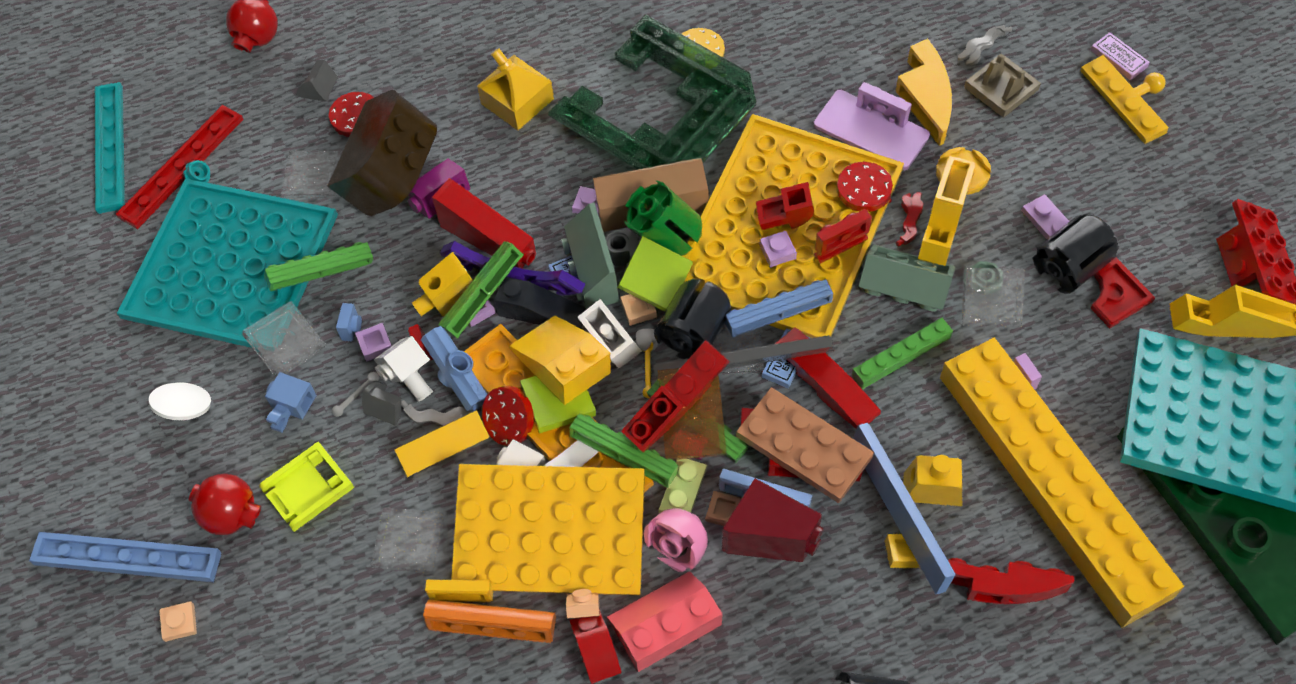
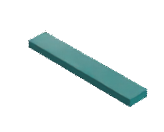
M121 82L95 86V210L98 214L120 210L125 205L123 86Z

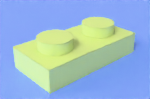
M678 456L676 461L678 472L669 488H666L659 507V513L671 508H680L692 512L707 470L706 464Z

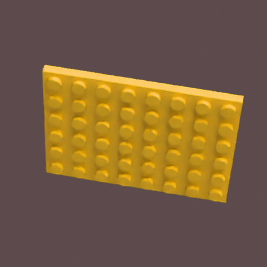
M752 114L701 215L703 223L702 236L698 243L690 238L687 244L693 249L686 255H682L693 262L684 282L693 278L703 279L705 284L710 281L719 286L728 295L731 310H740L748 304H757L765 298H774L782 292L788 293L794 291L799 286L805 287L811 285L816 280L822 281L826 279L833 291L831 303L769 325L784 331L786 329L792 330L796 327L810 338L832 336L889 203L888 201L884 207L876 211L869 212L867 210L872 216L870 230L866 234L868 240L820 264L814 256V253L817 252L815 250L817 233L824 226L834 225L842 221L848 214L859 212L845 206L839 199L837 193L839 174L845 167L856 162L876 163L885 168L891 176L893 182L892 196L903 171L904 163ZM808 182L814 207L812 218L807 223L791 229L790 225L786 224L761 230L756 201L782 195L781 188ZM787 231L797 252L796 259L770 267L759 245L760 239Z

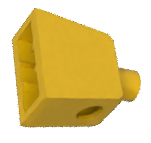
M453 252L418 281L425 294L414 300L412 304L421 317L435 307L442 317L445 316L455 304V301L459 299L473 281Z
M937 455L936 457L916 456L903 474V484L914 503L962 506V460L959 458H949L946 455Z

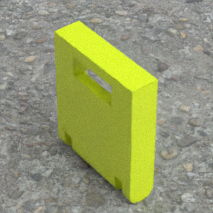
M319 442L266 478L259 485L263 493H266V497L283 519L289 523L290 528L294 532L354 488L352 482ZM324 460L336 474L327 482L315 468Z

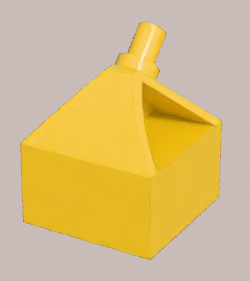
M500 48L491 53L498 64L497 69L477 85L480 102L513 128L519 130L554 100L552 82L517 56L513 55L507 59Z

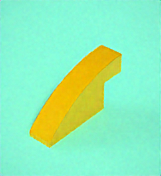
M929 39L910 46L907 62L913 70L898 76L895 92L900 98L911 103L910 110L924 128L930 132V135L937 144L941 146L945 142L950 122L952 92L944 63Z
M949 156L934 199L918 259L946 266L976 162Z
M1238 285L1230 287L1209 301L1186 293L1169 304L1172 325L1175 330L1217 337L1277 338L1296 336L1295 304Z

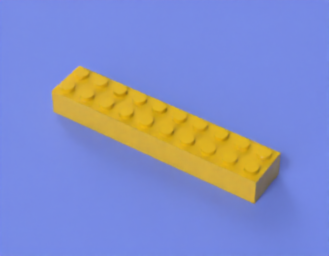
M994 337L944 363L940 375L942 382L1121 628L1174 599L1185 586Z

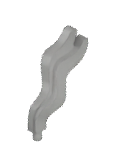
M1005 25L993 27L986 32L984 37L969 40L965 50L958 55V61L968 59L966 61L967 66L977 64L980 61L981 52L992 47L998 37L1006 35L1007 32H1012V27H1005Z
M405 400L401 402V406L404 408L403 411L414 422L420 424L432 422L442 427L471 413L466 411L465 407L460 406L446 413L433 409L417 411L411 404L408 405Z

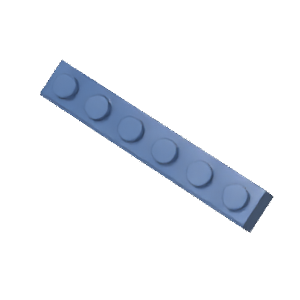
M826 279L822 281L816 280L811 285L799 286L794 291L782 292L777 297L765 298L760 303L748 304L740 310H731L725 315V324L733 338L831 303L833 291Z

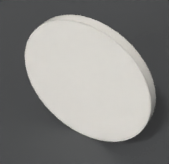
M190 383L162 385L156 388L149 396L150 409L158 416L171 420L197 418L206 413L211 404L209 393L205 389Z

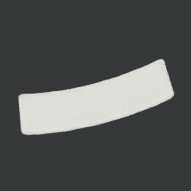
M577 440L560 455L546 463L545 466L581 467L599 451Z

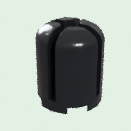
M1083 214L1073 218L1036 247L1037 253L1032 259L1040 275L1044 272L1047 275L1050 274L1060 282L1061 288L1058 291L1070 294L1116 257L1119 248L1118 242L1114 237V232L1106 222L1097 216Z
M693 278L684 282L677 290L654 330V337L657 343L660 344L662 340L668 347L679 352L676 357L681 359H689L705 340L714 345L726 323L725 315L731 311L728 295L719 286L710 281L705 284L703 279Z

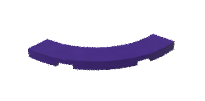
M456 241L444 245L440 252L444 258L453 252L464 268L472 271L473 267L482 270L490 260V258ZM513 267L506 276L534 283L547 290L557 291L556 294L558 295L582 293L585 283L564 270L545 272Z

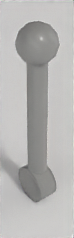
M370 372L366 382L342 404L332 408L333 416H341L343 410L370 383L379 380V374L377 372Z

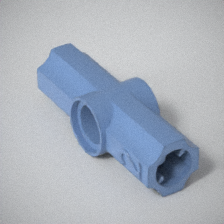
M441 326L433 328L422 337L421 341L439 367V381L446 387L453 389L466 411L473 412L483 406L488 394L472 371V358L466 352L457 349L444 328Z

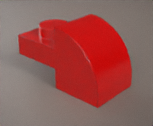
M805 182L781 188L782 195L756 201L761 230L789 224L791 229L807 223L814 214L809 183Z
M600 609L599 616L570 619L569 621L590 683L593 684L621 674L622 671L615 648Z

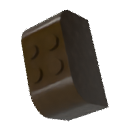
M389 90L366 101L327 187L368 216H373L396 207L410 194L418 180L437 134L436 123L395 90Z

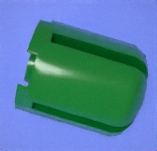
M656 181L658 184L650 185L645 189L640 186L630 196L625 205L629 208L627 222L624 220L627 227L641 238L642 236L681 256L689 253L693 248L668 228L665 223L668 220L698 243L702 236L703 226L700 215L663 182ZM650 205L651 209L647 211L646 209Z

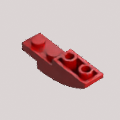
M705 340L665 386L661 385L621 432L642 452H645L712 386L711 382L730 361L711 343Z
M948 559L955 572L951 584L968 587L967 600L983 603L1023 604L1053 598L1068 592L1074 583L1075 577L1067 575L1064 571L1056 568L1046 570L1036 568L1031 563L1025 561L1009 562L1004 572H999V569L993 566L983 565L977 567L967 564L962 559Z

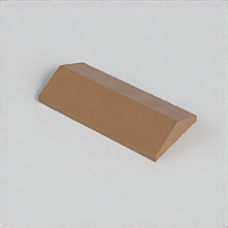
M696 158L593 178L603 232L626 228L627 225L624 220L627 222L629 208L625 205L630 196L640 186L645 189L650 185L658 184L656 181L665 183L698 214L703 213L709 201L702 159ZM650 205L647 207V211L651 209Z

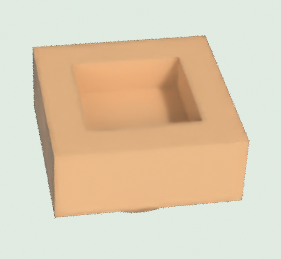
M631 294L620 297L629 326L657 318L653 305Z
M579 589L572 594H567V619L599 616V594L591 593L589 589Z
M191 601L160 609L161 634L165 642L197 634L195 608Z

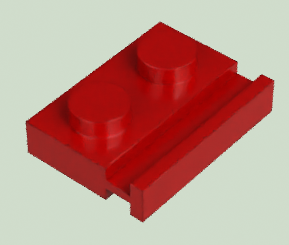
M866 209L858 213H850L842 221L834 225H826L817 233L815 250L817 252L814 253V256L820 264L868 240L866 234L869 233L872 216Z

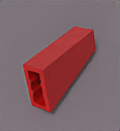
M448 178L433 195L432 199L441 228L491 256L494 255L504 241L512 243L524 254L514 267L523 268L534 261L536 249L533 237L454 180Z

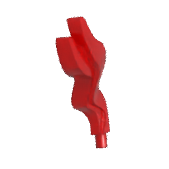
M922 192L915 193L912 198L910 193L902 197L901 206L906 212L907 217L903 223L905 234L896 241L898 247L902 244L907 245L917 236L916 223L923 212L924 205L921 201Z

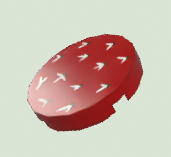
M350 92L336 99L329 109L328 116L335 131L340 135L350 137L365 102L374 97L364 92Z
M866 161L856 162L845 167L839 174L837 193L843 204L850 209L859 212L866 209L872 212L884 207L890 200L893 182L890 174L878 164Z
M507 385L493 389L486 396L482 406V419L486 431L494 441L505 446H509L512 440L519 443L524 442L527 439L525 437L532 431L534 426V412L528 397H524L520 393L521 390L519 388Z

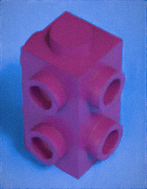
M447 158L418 178L409 194V206L414 212H420L428 219L437 214L432 197L448 178L454 180L466 190H471L465 170Z

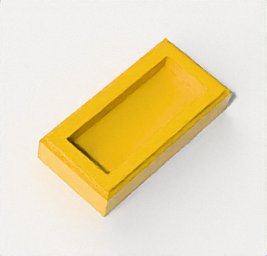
M426 579L425 591L430 600L451 602L493 601L490 581Z

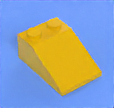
M553 316L509 346V349L564 405L611 373L610 352L592 334L557 316Z

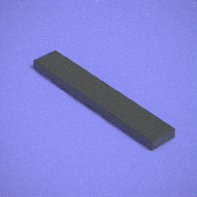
M828 335L721 354L730 361L724 368L728 369L834 351L831 336ZM688 359L655 364V376L659 379L672 378Z

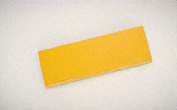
M477 410L394 450L408 477L489 438V435Z

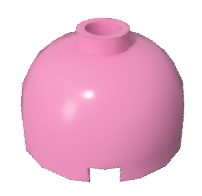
M680 508L667 509L658 514L645 526L643 533L647 547L649 548L653 545L656 550L668 557L657 558L677 572H684L687 568L692 570L705 554L708 543L707 532L699 517ZM688 547L686 554L678 557Z

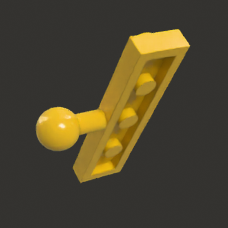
M1104 55L1081 66L1080 72L1144 144L1167 134L1169 127L1141 97L1146 93L1156 94L1164 89L1166 81L1162 74L1150 73L1145 77L1143 84L1133 88Z

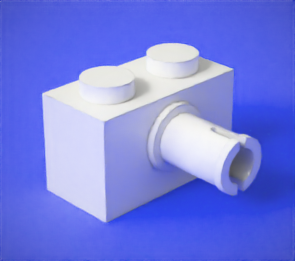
M601 299L578 316V319L589 333L610 352L611 361L618 368H621L642 352Z
M413 336L400 339L374 359L377 363L375 370L384 381L389 379L392 383L404 382L415 396L417 402L422 401L433 392L418 373L419 368L430 359Z

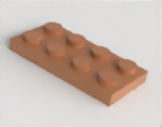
M772 387L736 431L737 438L837 503H840L874 455L872 450Z

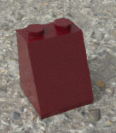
M754 478L723 528L722 551L733 555L803 562L807 554L811 556L815 554L821 543L819 538L824 529L820 526L822 514Z

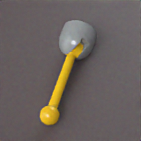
M641 329L636 332V344L645 352V388L642 393L646 398H650L647 392L651 388L650 352L658 347L654 337L655 329Z

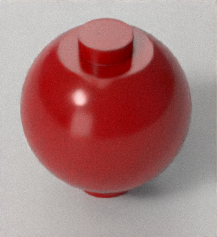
M237 0L231 5L226 15V27L233 38L231 45L238 50H245L251 53L253 46L262 47L275 37L278 19L268 0Z
M216 474L206 478L201 485L195 484L188 501L192 502L191 511L196 523L203 530L215 535L233 534L242 526L252 529L255 519L258 518L262 506L254 503V494L250 486L243 479L232 474Z

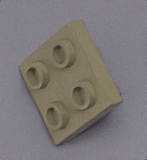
M1001 53L967 79L964 88L1004 118L1036 93L1041 83Z

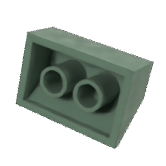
M590 203L564 226L566 238L561 239L565 255L570 254L572 258L571 261H567L570 275L577 277L578 280L585 283L582 293L576 294L578 301H584L586 310L599 299L605 305L619 302L614 266L595 203Z
M873 244L867 254L858 287L865 288L864 292L870 295L881 296V293L890 295L892 300L899 303L908 304L909 301L919 303L921 308L928 311L943 310L955 266L931 263L918 259L916 255Z

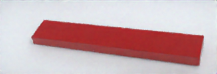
M221 105L116 213L117 218L138 230L184 182L183 172L186 170V164L196 160L204 161L244 120L242 115Z

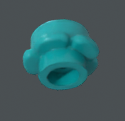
M196 160L186 164V170L183 172L185 178L206 183L210 180V168L205 162Z

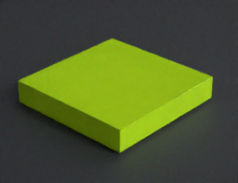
M642 236L617 288L665 312L677 290L684 283L693 262Z
M537 376L520 380L524 396L528 397L531 402L534 421L539 433L572 424L579 413L584 416H596V409L588 390L564 405Z

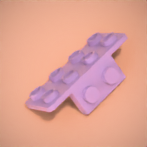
M863 82L858 90V97L843 90H837L814 120L815 129L853 147L903 162V170H907L930 136V132L927 129L908 121L911 103Z

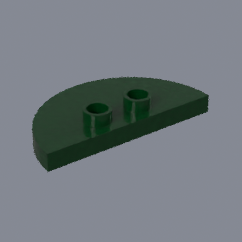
M1124 427L1117 436L1121 443L1123 442ZM1142 469L1275 644L1278 645L1296 632V512Z

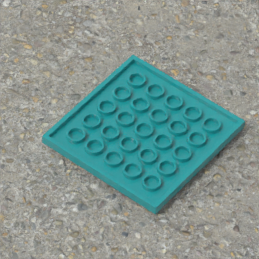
M185 178L117 314L120 319L278 353L309 281L270 291L264 277L265 269L273 264H284L288 260L297 261L308 255H319L336 221L337 211L334 208Z
M1140 328L1135 343L1120 463L1296 512V369Z

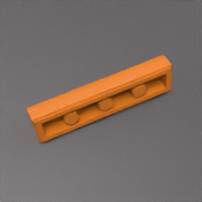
M430 599L426 602L423 613L426 627L432 631L545 643L553 642L556 624L555 612Z

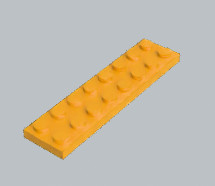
M502 324L498 325L464 352L472 358V371L487 394L495 388L509 385L519 388L521 390L520 393L524 396L520 380L535 375L509 349V346L516 342L517 339ZM534 421L532 431L527 434V438L549 461L560 455L577 441L570 437L569 427L571 424L539 433ZM598 452L581 466L629 468L601 452ZM646 476L644 480V493L654 485V481Z

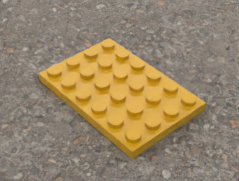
M459 464L451 580L490 581L492 591L573 593L579 589H589L591 593L641 595L645 469Z

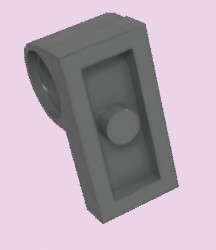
M628 227L610 232L605 238L612 263L615 266L626 265L627 268L637 248V235Z

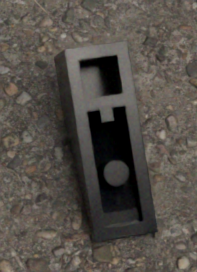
M505 277L500 284L495 298L498 316L541 325L553 316H557L582 329L583 324L578 319V316L586 310L584 306L534 283Z

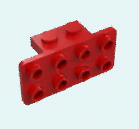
M1240 199L1232 202V206L1239 224L1216 238L1231 286L1238 285L1243 287L1257 278L1263 294L1296 305L1295 267L1288 257L1285 248L1286 241L1279 232L1277 216L1270 209H1265Z

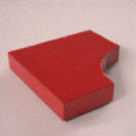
M1117 257L1094 275L1099 283L1100 294L1098 299L1091 305V309L1109 329L1155 300V297Z

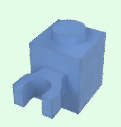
M279 372L274 381L270 382L265 397L273 408L266 418L267 422L272 423L271 429L282 433L290 415L303 420L317 396L311 383Z

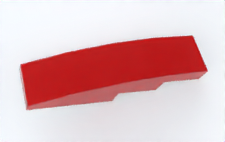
M795 327L775 344L809 338ZM826 353L786 359L795 366L796 374L817 390V396L856 429L858 425L869 424L881 414V410L861 387Z

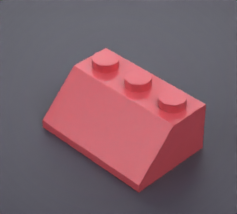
M689 571L607 616V619L636 670L640 672L721 626L722 612L706 586Z

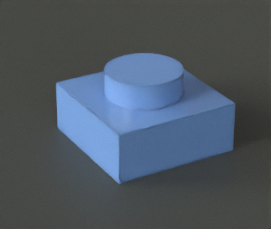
M342 303L336 329L341 340L353 341L355 332H359L361 329L362 319L358 315L354 304Z

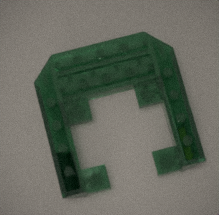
M645 14L630 29V38L615 52V60L636 71L647 59H650L685 79L676 88L677 96L693 106L665 135L644 122L633 135H630L595 114L603 105V98L584 86H581L570 98L564 96L548 112V116L639 170L701 158L704 163L756 106V98L750 72Z

